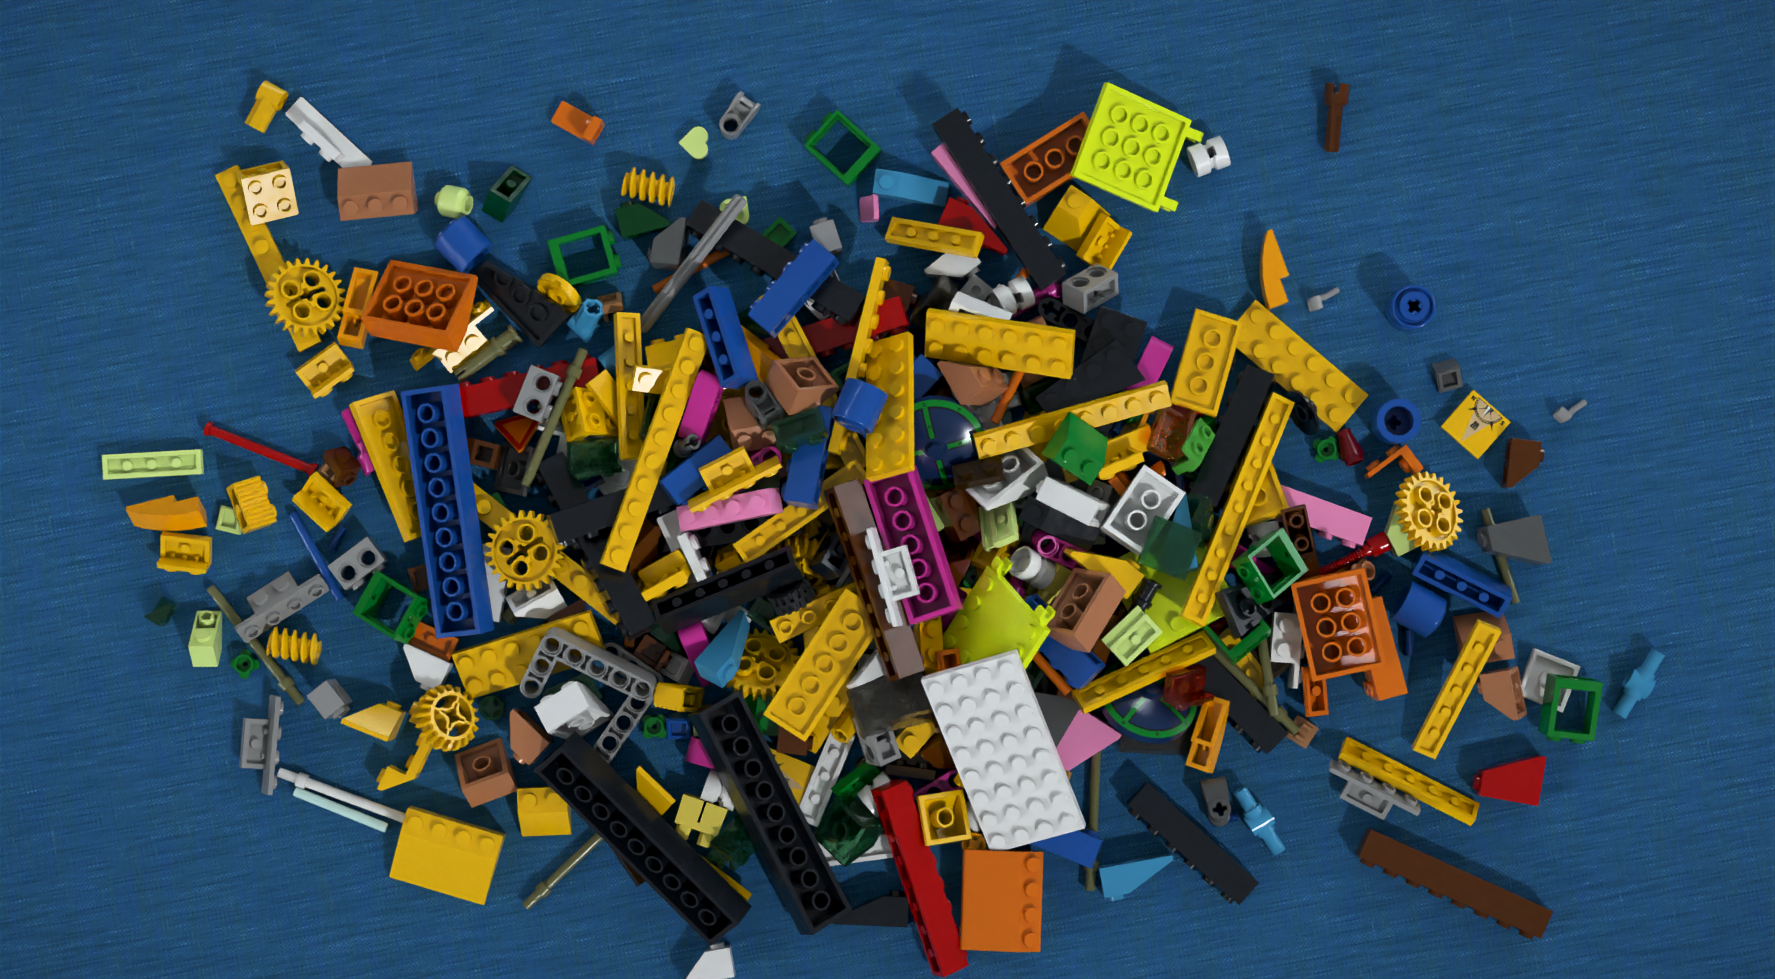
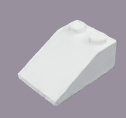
M1028 447L999 454L1003 461L1006 480L965 490L987 511L1031 495L1036 491L1042 479L1045 480L1048 473L1044 462Z
M1143 465L1099 529L1141 557L1145 555L1185 495V492L1146 465Z
M570 681L564 684L559 692L543 697L540 700V704L534 707L547 733L563 739H567L574 731L581 737H584L614 717L613 712L586 685L577 681Z

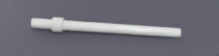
M280 768L277 777L293 782L299 788H309L401 823L404 821L406 813L309 778L310 775L300 772L297 774Z

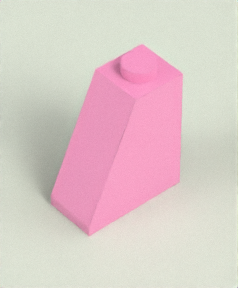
M1079 709L1056 748L1064 769L1069 771L1117 741L1122 734L1093 713L1083 714L1081 709Z

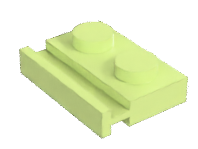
M1015 501L989 511L985 510L982 506L978 507L984 550L989 553L994 547L1000 548L1019 540Z
M1137 605L1101 641L1124 666H1127L1163 631Z

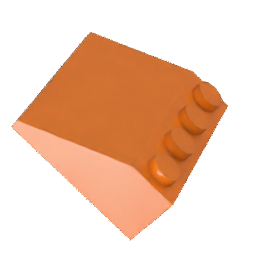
M390 260L361 320L370 336L457 352L467 333L478 277L473 274Z
M1365 567L1296 580L1291 584L1313 682L1387 666Z
M963 849L961 950L1040 952L1044 852L1034 849H1008L1004 851Z

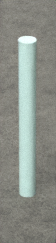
M296 787L293 796L384 833L387 830L389 823L302 788Z

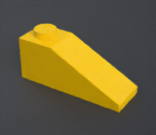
M1065 548L1063 553L1086 570L1110 573L1126 591L1123 596L1126 600L1145 576L1138 571L1140 566L1130 558L1126 561L1117 557Z

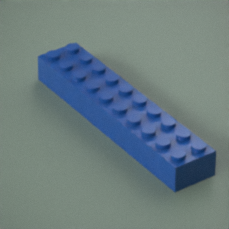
M459 384L400 391L436 638L475 635L494 630Z

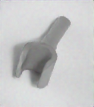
M1338 287L1325 294L1308 299L1309 311L1323 309L1322 301L1340 292Z
M1583 399L1569 410L1561 406L1553 414V417L1559 423H1564L1576 411L1587 405V402Z

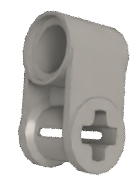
M740 91L719 122L722 136L728 140L738 138L748 123L758 113L761 104H755L744 96V92ZM729 121L735 122L738 126L733 132H728L724 129V125Z

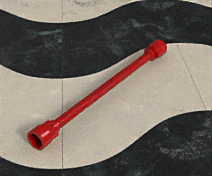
M1381 532L1365 540L1366 544L1357 551L1352 552V554L1349 553V555L1341 557L1338 561L1335 560V562L1319 569L1320 574L1315 576L1335 572V570L1337 571L1346 566V564L1349 565V563L1351 564L1363 558V556L1373 555L1375 558L1391 550V543L1386 534ZM1223 616L1208 624V626L1216 635H1219V630L1228 625V622Z

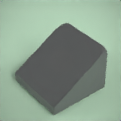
M1452 358L1432 364V371L1439 393L1463 387L1460 365L1456 359Z

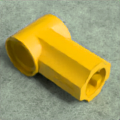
M265 80L256 93V102L244 123L265 134L275 113L284 106L288 98V92Z
M855 694L852 695L842 711L843 713L830 730L833 738L840 743L844 742L847 744L856 733L852 718L874 709L871 705L855 703Z

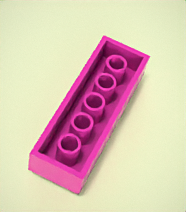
M916 465L914 471L873 482L868 479L864 480L863 483L885 550L903 545L908 547L920 591L919 595L902 599L910 625L919 624L963 609Z

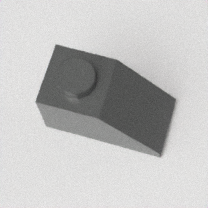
M680 217L653 238V244L648 249V261H650L655 270L677 271L686 259L690 229L686 225L688 221L686 217Z

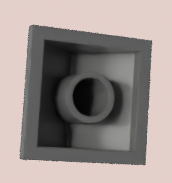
M504 442L493 490L531 498L535 478L530 488L521 485V481L536 448L526 446L522 453H518L509 442Z

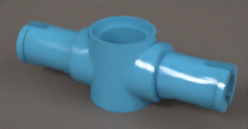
M1652 648L1641 667L1632 668L1628 672L1622 683L1624 694L1613 712L1626 719L1637 700L1640 701L1641 698L1646 699L1650 695L1656 683L1654 680L1655 675L1653 674L1665 655Z
M1245 785L1235 790L1233 794L1244 810L1243 814L1245 817L1243 820L1252 834L1263 839L1273 856L1284 851L1285 846L1275 832L1276 827L1274 824L1276 822L1265 805L1261 806L1260 803H1257Z

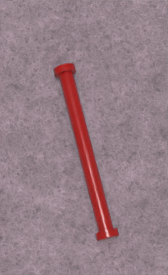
M210 421L207 422L204 428L203 435L209 437L212 435L308 473L309 477L318 471L319 465L316 463L309 464L218 428Z

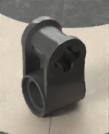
M752 380L747 383L744 403L761 430L764 431L768 428V425L779 419L782 421L786 418L783 408L762 381ZM755 392L761 394L762 396L759 398H753L750 396V394Z
M1225 776L1200 780L1201 794L1210 823L1217 827L1226 825L1230 820L1231 806ZM1216 809H1220L1221 813H1223V816H1219L1218 812H1216Z

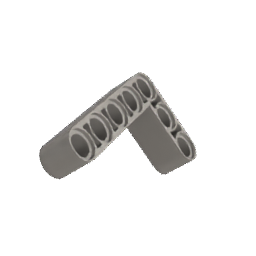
M552 627L548 629L542 638L520 683V691L528 698L539 696L557 660L641 701L647 700L652 696L657 680L651 672L566 630ZM548 638H555L559 645H552ZM571 649L579 650L582 656L573 655ZM538 659L546 660L549 666H542ZM593 661H601L604 667H597ZM616 672H624L627 678L618 677ZM528 680L536 681L538 687L531 686ZM638 683H646L649 689H642Z
M616 642L604 644L606 650L610 646L615 647L618 650V657L627 661H635L639 667L656 675L659 682H664V677L660 672H656L652 666L634 656L632 652ZM617 671L618 673H620L621 675H623L625 678H627V676H626V674H625L624 672ZM638 683L642 689H649L646 683ZM653 694L649 699L645 700V705L641 709L635 708L632 704L633 697L628 696L593 746V749L609 765L654 701ZM625 715L630 718L631 725L628 729H622L619 726L618 719L620 716ZM607 736H612L616 739L617 745L613 750L607 749L604 745V740Z

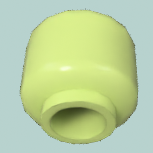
M445 185L440 192L436 193L434 203L442 216L458 219L470 214L473 208V197L466 188Z

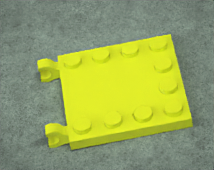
M1106 82L1101 89L1070 176L1152 212H1158L1159 208L1168 212L1170 210L1175 212L1179 202L1164 196L1184 140L1186 139L1192 143H1201L1204 133L1190 128L1192 120Z
M1191 520L1199 569L1207 547ZM1169 532L1155 538L1145 555L1139 557L1130 551L1119 557L1126 561L1130 558L1140 566L1138 571L1162 585V588L1157 590L1151 602L1153 604L1152 607L1144 612L1163 631L1147 647L1150 654L1202 628L1179 617L1198 571L1168 575L1167 568L1162 569L1160 554H1164V545ZM1142 580L1127 600L1121 599L1127 612L1133 603L1131 597L1137 593ZM1223 580L1220 590L1229 588L1225 580ZM1217 597L1205 625L1224 616Z
M996 556L991 566L985 568L964 601L963 609L957 612L943 635V649L958 648L961 665L1017 649L1026 670L1051 631L1047 624L1055 616L1056 611L1050 605L1046 609L1042 605H1038L1035 611L1031 609L1004 578L1013 565L1008 557H1005L1002 561Z

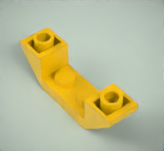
M414 701L409 710V715H411L409 722L419 723V720L414 718V716L419 713L415 707L421 703L420 701ZM418 737L416 745L419 746L415 755H410L405 765V768L408 769L407 772L393 765L387 766L386 769L382 768L376 780L379 782L377 789L382 791L418 778L433 748V743L430 745L425 744L427 737Z

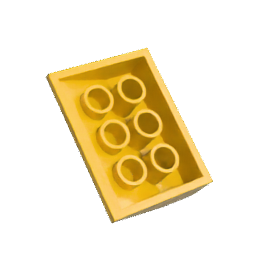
M411 805L406 811L389 877L485 905L506 834Z

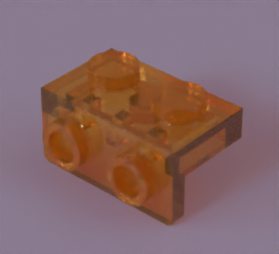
M1171 407L1159 409L1146 449L1169 462L1183 457L1185 454L1181 448L1194 425L1196 413L1191 411L1183 415Z

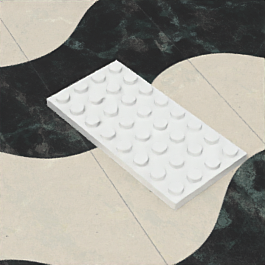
M1017 649L922 676V685L990 850L1004 851L1085 829L1086 822Z

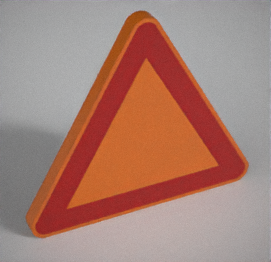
M539 409V410H536V411H532L531 413H532V414H535V413L539 412L540 409ZM518 415L497 421L494 426L518 453H522L540 422L523 415Z

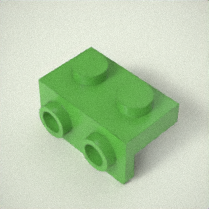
M1201 418L1195 421L1172 466V470L1177 476L1184 472L1190 473L1200 466L1215 437L1211 428Z

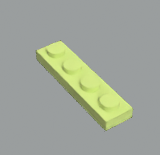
M203 450L102 455L103 480L204 474Z

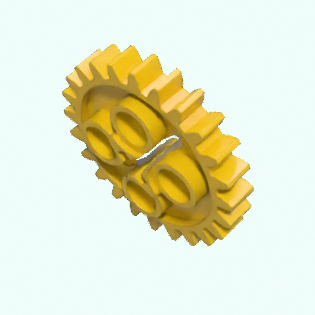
M299 258L295 259L293 265L291 262L286 261L284 264L285 269L279 266L276 269L277 274L272 273L269 277L272 281H268L265 287L270 290L264 294V297L271 299L266 302L265 307L273 308L268 315H276L278 317L275 324L283 322V331L290 327L292 328L293 336L297 331H300L302 338L307 335L308 331L313 338L317 335V330L322 335L326 332V327L331 330L335 326L334 322H338L341 319L338 314H342L343 307L340 305L345 302V298L340 297L345 292V289L337 287L342 281L333 280L336 272L328 274L326 272L328 269L327 264L322 269L319 268V260L310 265L309 258H306L303 264H301ZM305 278L313 279L315 286H309ZM283 288H290L294 296L286 295ZM318 289H324V292L314 294L309 300L306 298L291 307L286 306V304L298 301L301 296L307 297ZM317 300L325 301L327 308L320 307L317 304ZM295 309L302 310L306 317H298Z
M1427 471L1405 478V483L1399 484L1401 490L1395 493L1400 499L1394 501V504L1399 506V510L1394 511L1395 514L1400 515L1397 524H1403L1404 526L1401 533L1407 532V541L1414 539V547L1421 546L1422 551H1440L1453 545L1452 541L1458 539L1456 533L1461 532V528L1457 524L1462 523L1463 520L1458 517L1462 510L1456 507L1460 500H1454L1453 497L1456 492L1449 491L1450 483L1443 485V477L1436 478L1435 473L1428 474Z
M519 510L518 517L515 513L511 512L509 513L510 520L505 517L500 518L502 526L498 524L493 525L497 531L496 534L488 533V536L493 541L485 543L487 547L491 548V551L485 553V556L492 557L487 566L496 567L491 574H501L498 582L501 583L508 580V588H512L516 583L517 591H522L524 584L527 591H532L533 584L537 589H541V581L545 584H550L548 576L557 577L558 574L554 569L563 568V565L558 560L566 558L565 555L560 554V550L565 549L566 546L555 543L548 520L543 521V513H539L535 518V511H529L527 517L524 510ZM528 526L533 530V536L530 540L524 537V529ZM540 537H543L542 542L528 549V555H520L512 564H508L511 558L524 551L523 546H531ZM507 541L513 544V551L509 555L504 551V545ZM541 547H545L548 555L545 560H541L538 557V550ZM522 561L528 567L524 575L518 571V565Z
M757 628L754 629V634L748 632L739 669L733 679L728 681L727 688L734 686V691H743L744 699L751 694L753 701L756 700L758 695H761L763 701L766 700V695L769 694L773 698L800 658L798 656V649L793 648V641H784L779 644L775 633L768 634L767 628L764 629L763 633H759Z

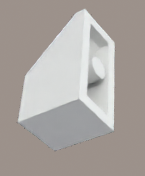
M945 253L927 267L924 273L927 277L962 280L967 277L970 279L973 274L976 275L980 271L978 266L981 265V261L978 257L975 259Z
M550 575L548 577L551 583L545 584L541 581V589H537L533 584L532 591H527L523 587L522 591H516L505 597L511 610L517 617L547 619L568 606Z
M404 644V652L415 681L421 683L420 688L427 691L431 688L434 689L438 685L444 686L454 663L441 659L413 645Z
M716 942L711 945L710 948L704 951L686 979H726L735 977L736 972L731 944L725 945L724 942Z

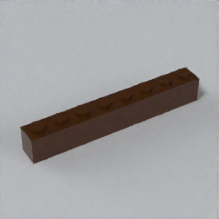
M860 478L823 491L888 682L924 671V658L918 650L915 641L916 635L910 627L902 601L898 600L897 604L903 626L893 627L892 623H888L885 615V609L888 607L885 598L882 599L879 593L878 584H881L879 575L874 573L871 561L874 559L872 549L869 550L865 542L866 529L876 528L875 516L872 509L869 508L866 499V489L861 484ZM878 532L882 550L884 551L883 541L880 533Z
M1370 828L1366 829L1355 855L1361 857L1360 863L1371 868H1374L1375 864L1384 868L1382 873L1393 878L1401 875L1406 878L1405 883L1418 889L1421 884L1429 888L1427 893L1440 899L1443 895L1452 898L1450 903L1462 909L1466 905L1474 908L1473 914L1487 919L1488 915L1497 919L1496 924L1510 930L1512 925L1520 929L1518 934L1531 940L1534 936L1542 938L1553 911Z

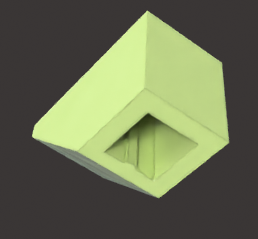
M1393 504L1384 533L1391 543L1393 556L1399 557L1417 547H1414V539L1407 541V532L1401 533L1404 526L1403 524H1397L1400 515L1394 513V511L1399 510V506Z
M222 611L196 612L188 645L193 667H218L222 651Z

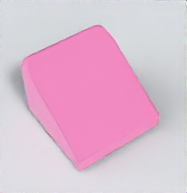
M877 194L861 197L859 200L860 221L878 222L879 203Z

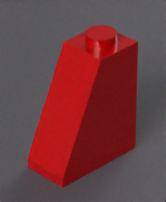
M1533 755L1479 769L1478 775L1475 774L1473 777L1472 789H1475L1474 794L1538 806L1547 757Z

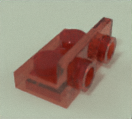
M1198 664L1166 673L1163 702L1173 705L1174 709L1187 710L1188 707L1201 706L1205 702L1213 701L1214 694L1204 691L1207 667Z

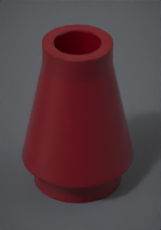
M1350 428L1336 433L1341 462H1344L1346 467L1356 465L1365 460L1363 456L1365 452L1353 436Z

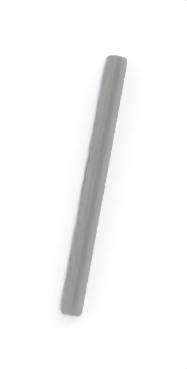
M734 195L641 316L642 333H647L745 207L747 201L742 196Z

